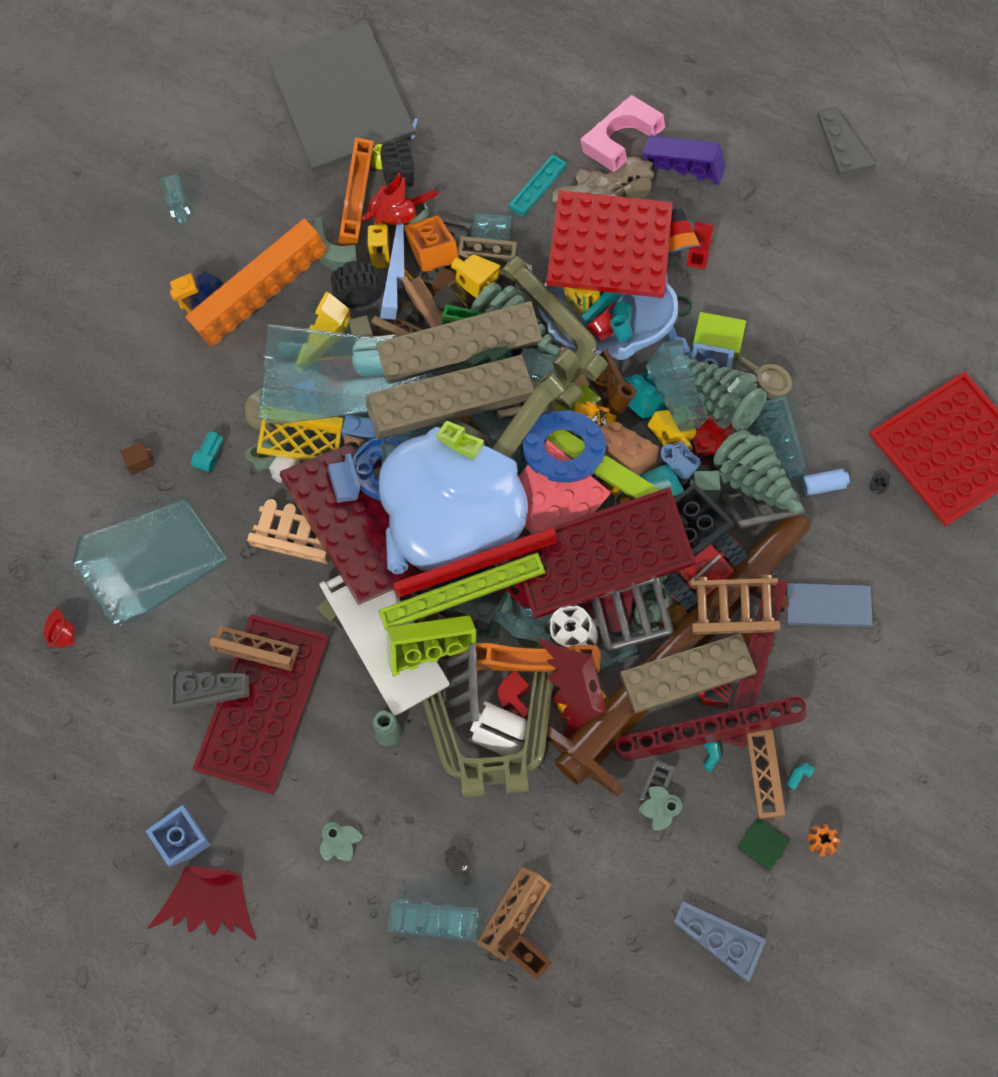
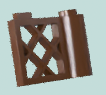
M607 349L603 350L600 356L606 360L608 367L596 381H590L605 404L604 407L610 409V414L616 415V421L635 397L636 390L633 385L624 381ZM613 376L617 381L616 384L613 382Z

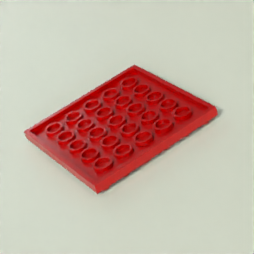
M559 190L546 285L664 298L673 202Z
M966 372L958 375L869 433L870 438L944 527L998 493V409Z

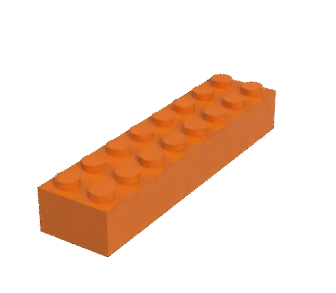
M304 218L185 317L210 347L218 344L225 335L234 331L243 320L248 319L254 311L263 307L272 296L277 295L283 287L292 283L301 272L306 271L312 263L324 256L328 250L319 233Z

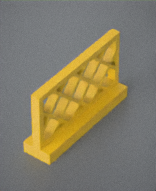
M264 405L257 453L307 461L323 455L322 452L328 448L331 451L339 448L343 418ZM265 423L274 424L277 429L269 433L265 428ZM289 426L297 430L291 436L284 430ZM314 430L317 435L309 439L304 432ZM279 432L286 438L280 443L273 437ZM333 433L336 434V439L329 443L324 435ZM299 435L306 441L300 446L293 441ZM320 438L326 445L318 450L313 442ZM268 439L275 445L270 449L262 447V443ZM290 442L295 449L288 452L281 446ZM309 445L314 450V453L307 455L304 454L302 449Z

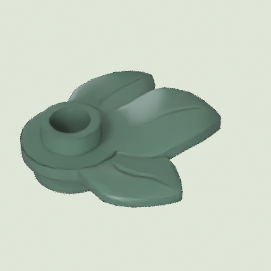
M650 787L649 794L651 798L641 804L639 812L648 818H653V830H663L670 826L673 817L680 814L682 802L677 796L669 795L663 787ZM669 802L675 803L676 807L674 810L667 808Z
M336 822L327 823L322 829L323 841L320 845V854L325 861L330 860L334 855L343 861H351L353 856L352 844L362 840L361 834L352 826L341 827ZM330 829L337 831V835L333 838L328 834Z

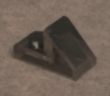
M500 623L499 638L486 634L483 637L478 636L477 643H492L520 648L519 642L502 623Z

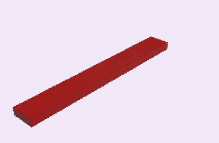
M553 527L395 582L393 585L397 597L411 594L557 542L555 529Z

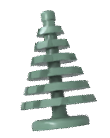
M491 283L478 295L470 310L480 311L484 314L525 303L526 301L513 286H507L502 291V288L497 283ZM536 317L542 341L541 343L524 347V350L528 352L536 350V353L540 355L549 353L551 357L557 358L561 353V349L551 344L553 343V338L550 334L546 335L547 328L539 324L540 320Z
M676 356L672 361V365L681 370L679 375L682 379L687 380L686 386L693 390V394L699 399L701 406L705 410H709L707 411L708 415L719 428L725 429L732 423V427L736 431L745 430L756 420L762 411L767 399V392L762 388H756L757 384L753 383L758 381L755 375L728 367L719 368V365H710L704 361L698 363L695 359L685 361L681 356Z
M741 430L729 436L721 444L714 456V466L722 472L719 474L720 481L723 482L721 484L731 487L735 491L745 493L744 495L754 497L759 501L763 500L771 506L776 505L779 509L786 510L789 508V511L795 515L801 512L803 506L796 501L795 497L797 495L791 487L790 481L786 478L785 470L781 469V462L777 459L776 453L767 437L761 435L752 436L749 431Z

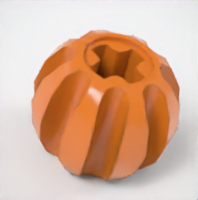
M822 824L821 829L815 825L811 828L813 834H807V842L813 844L808 848L812 853L814 850H817L820 857H825V852L829 856L836 853L834 847L840 846V839L834 837L838 835V832L835 828L833 831H830L827 824ZM822 837L826 838L825 844L820 842Z

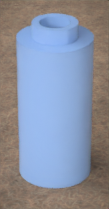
M843 469L802 476L801 483L805 496L846 489L850 479L847 472H844Z
M389 527L386 529L387 568L394 574H401L408 569V561L396 548Z

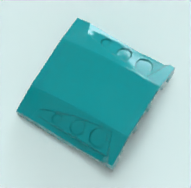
M668 464L639 475L660 490L670 487L674 499L684 492L674 470Z

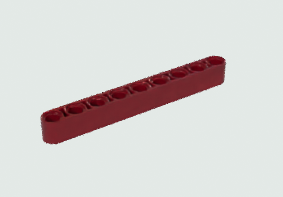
M790 697L625 735L617 740L616 749L622 760L632 761L799 723L806 718V703L800 697ZM793 707H800L802 709L798 713L791 711ZM772 712L780 713L776 718L770 716ZM753 716L759 718L757 722L752 723L748 721ZM731 721L738 723L735 727L727 726ZM710 726L716 727V730L713 732L706 731ZM688 731L695 732L692 737L685 736ZM667 736L674 737L670 742L664 741V738ZM645 741L653 742L649 747L643 746ZM626 745L632 746L629 751H627V752H623V751H622V748H623L624 746H626Z

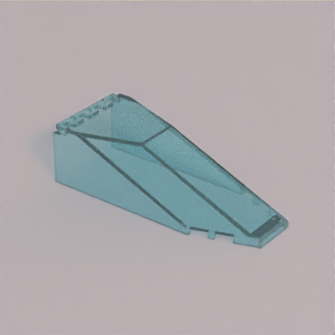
M268 324L265 350L266 359L264 360L258 417L265 419L266 423L284 424L368 413L365 404L368 393L466 369V364L387 385L376 343L388 339Z

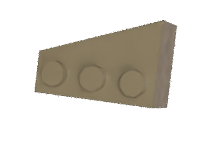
M460 236L459 259L465 261L471 255H476L500 265L498 280L513 286L514 280L507 277L501 269L513 256H518L517 242Z

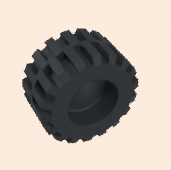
M406 140L382 143L380 154L386 185L391 183L400 172V183L404 177L405 188L413 187L415 179L411 150Z
M363 262L346 264L337 268L332 273L333 275H331L333 296L347 308L365 307L376 302L381 296L382 291L378 270L375 266H371V264Z

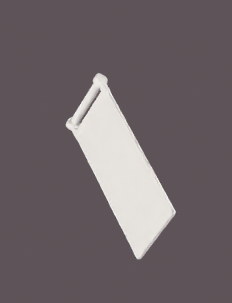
M340 575L327 582L319 583L394 716L450 685L437 661L433 663L428 661L418 665L416 669L410 671L408 668L400 671L399 675L392 676L388 664L387 633L378 610L401 602L395 590L358 605L347 586L333 593L330 592V589L344 582Z

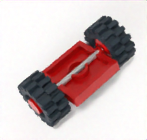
M727 532L713 542L721 552H717L712 545H709L694 557L697 565L678 571L686 579L685 582L676 572L662 582L673 598L686 610L698 601L697 595L690 588L691 581H695L697 577H707L708 580H725L735 570L727 563L724 557L726 556L736 567L748 556L740 547V544ZM706 588V596L715 588Z

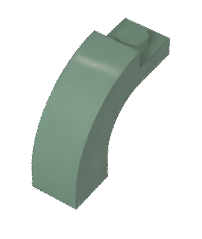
M322 216L315 217V225H312V227L319 233L328 250L322 258L318 259L319 262L335 271L343 265L358 263L355 245L336 246L326 240Z

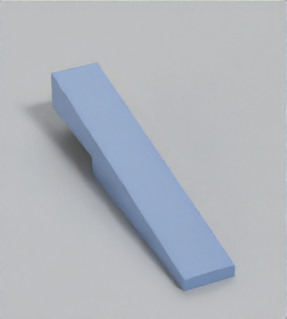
M403 224L396 227L380 315L381 319L396 318L397 289L403 288L401 280L404 277Z

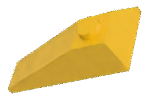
M329 292L324 294L315 314L318 317L315 325H310L308 342H303L294 364L297 373L300 375L344 334L347 328H350L348 320H351L352 317L349 308Z

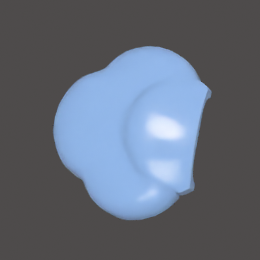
M667 273L664 298L624 294L609 311L612 318L614 307L617 306V303L625 302L631 305V328L633 335L626 341L617 340L614 333L604 341L595 339L597 344L595 354L600 355L603 350L608 349L613 360H624L635 352L658 342L669 333L678 317V300L675 291L668 284ZM545 282L544 285L582 323L581 317L566 304L564 289L558 286L546 285ZM539 308L542 319L553 338V342L576 352L577 348Z
M439 427L433 428L427 435L411 438L398 445L383 462L379 475V495L383 507L389 514L392 540L403 557L413 566L423 571H429L513 542L522 533L528 513L527 495L517 475V464L514 460L486 446H483L475 460H472L438 440L436 435L441 429Z

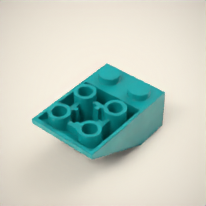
M670 368L624 378V381L633 385L636 390V395L628 406L642 418L651 417L657 411L666 410L693 391L686 386V380H683Z

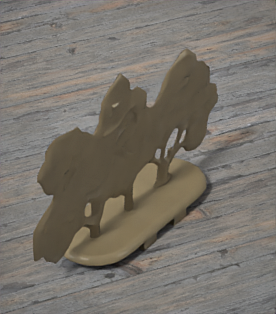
M626 156L627 162L615 172L610 170L608 174H603L600 170L589 172L588 170L580 169L575 177L578 183L577 186H563L554 190L552 202L557 203L559 190L644 199L651 190L652 183L650 179L654 176L651 167L654 163L649 160L643 161L640 157ZM633 176V181L629 184L627 182L628 177Z

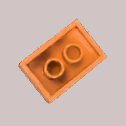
M439 215L403 226L416 260L423 272L432 271L444 265H451L455 258H459L456 241Z

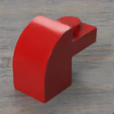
M695 222L693 231L700 246L690 247L686 266L705 269L714 225Z
M516 670L500 684L498 690L499 704L501 709L507 711L511 708V713L527 721L529 710L520 699L529 692V685Z

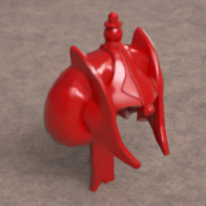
M399 172L391 183L387 186L382 185L369 203L368 212L361 217V220L368 221L375 217L376 224L381 222L390 225L408 223L416 215L415 206L429 201L439 195V193L432 189L407 200L405 197V179L403 177L400 183L401 173Z

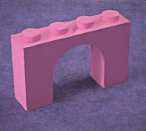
M631 95L580 139L582 151L615 172L627 162L625 148L611 140V135L623 128H634L647 136H656L665 128L664 114Z

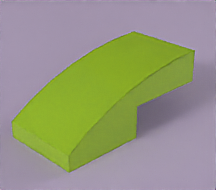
M449 421L444 423L436 435V438L446 446L472 460H475L484 446V440L466 434L464 427Z

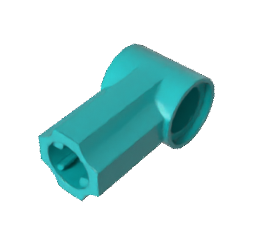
M625 302L617 303L610 322L614 334L619 341H626L633 335L631 328L632 308L630 304Z
M208 432L200 450L194 452L191 466L211 473L216 466L217 455L225 441L224 438L218 433Z

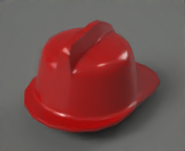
M614 302L603 314L586 327L593 337L599 341H604L614 333L610 324L612 317L609 313Z
M60 609L53 610L45 622L44 638L49 649L52 647L65 648L67 645L75 644V627L64 618Z

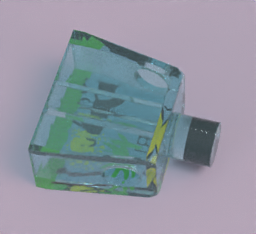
M179 174L160 178L167 207L172 217H175L177 223L187 221L186 214L190 213V208Z

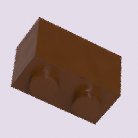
M514 927L498 943L507 955L536 980L552 963L540 949Z

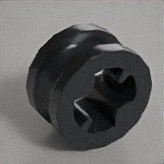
M882 474L872 477L869 483L870 490L876 494L884 493L889 486L888 478ZM880 480L883 484L878 488L875 486L877 483H874V481L879 482Z

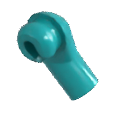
M717 741L704 744V747L708 750L709 757L702 767L708 772H711L721 759L720 744Z
M809 763L801 764L792 771L786 785L796 790L803 775L811 777L815 768L810 766Z

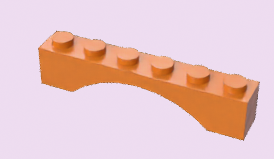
M355 137L337 246L355 245L357 247L373 141Z
M476 643L477 670L558 671V669L547 662L548 659L554 658L545 649ZM597 645L563 647L576 652L592 654L596 672L600 673L601 651Z

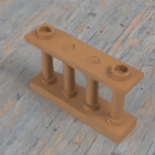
M761 575L759 579L708 580L707 577L695 578V581H691L690 588H697L699 620H696V624H692V635L779 632L780 621H774V618H772L771 586L777 585L778 578H772V575ZM749 586H762L763 618H761L760 622H753V619L750 618ZM727 587H740L742 613L740 622H731V619H729ZM706 588H719L720 619L718 623H709V620H707Z

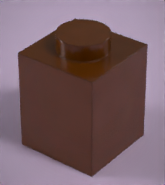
M143 442L120 451L131 475L153 467L151 459L154 456L150 447L146 448Z

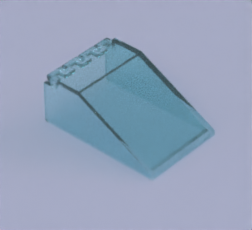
M186 499L79 537L73 557V563L76 564L74 566L75 570L84 579L83 582L91 594H94L93 597L101 609H106L104 613L111 624L118 622L119 625L147 615L227 562V557Z

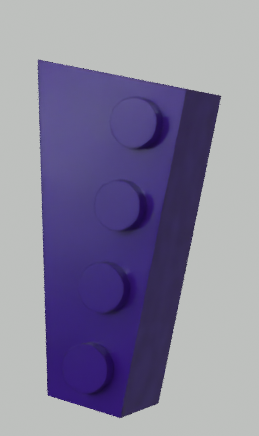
M649 136L642 153L644 160L654 163L652 167L666 171L674 169L686 176V173L696 175L697 179L703 181L705 178L711 179L717 185L720 184L725 170L720 143Z

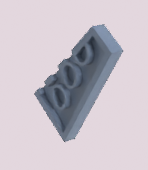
M683 901L674 924L749 983L766 939Z

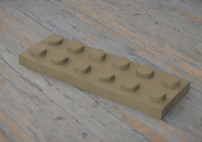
M739 633L621 671L620 676L633 711L636 714L753 676L757 672L743 637Z

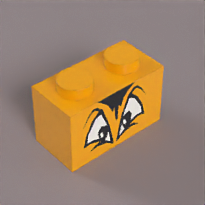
M586 401L585 405L581 403L576 404L574 412L589 417L599 427L610 424L616 419V415L610 414V409L598 406V409H596L597 404Z

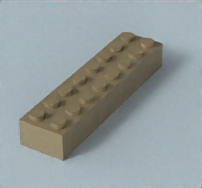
M529 301L377 342L376 347L388 385L541 343L542 337L532 302Z
M518 355L368 393L365 404L378 440L524 402L532 394L534 388L523 357Z

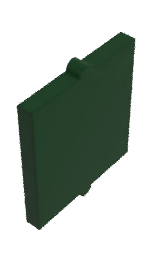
M757 819L752 828L745 832L746 836L737 849L770 871L775 862L782 858V852L790 841Z

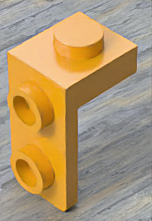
M191 273L170 282L172 288L170 294L173 300H177L180 308L185 309L188 314L192 311L188 296L198 293L194 276Z

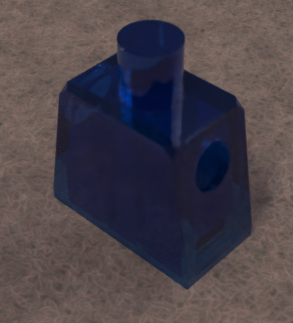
M206 271L197 276L196 285L198 293L190 296L192 309H195L224 285L221 279Z

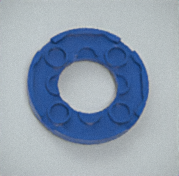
M570 410L554 411L540 416L523 440V453L527 464L535 473L539 472L548 477V480L554 482L571 483L583 480L596 472V469L605 457L606 441L601 428L589 417ZM570 430L575 435L581 436L585 448L577 458L561 461L547 453L544 442L555 431Z
M394 435L393 437L378 440L373 438L357 450L353 457V463L362 492L381 501L379 479L373 472V466L376 461L388 456L398 445L411 439L410 437Z

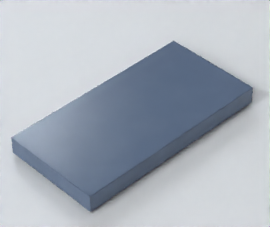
M787 583L786 596L789 598L787 625L872 627L871 586Z

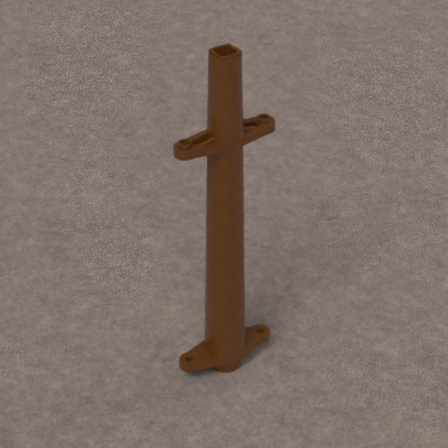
M801 514L778 520L746 553L748 556L736 567L725 556L724 559L735 570L725 580L759 579L761 575H771L810 530L809 519ZM713 545L717 552H721V550L716 545ZM749 586V596L752 594L761 600L762 586ZM727 587L729 619L741 606L740 587ZM715 588L706 596L707 620H709V623H718L720 619L719 588ZM785 594L780 612H784L789 607V598ZM698 604L674 628V633L667 636L640 665L708 644L716 634L692 635V624H696V620H699ZM623 683L604 702L606 712L583 724L569 739L549 725L546 740L561 753L554 763L569 780L577 785H581L586 778L592 779L617 797L624 790L623 787L600 765L616 748L617 740L627 735L649 711L634 713Z

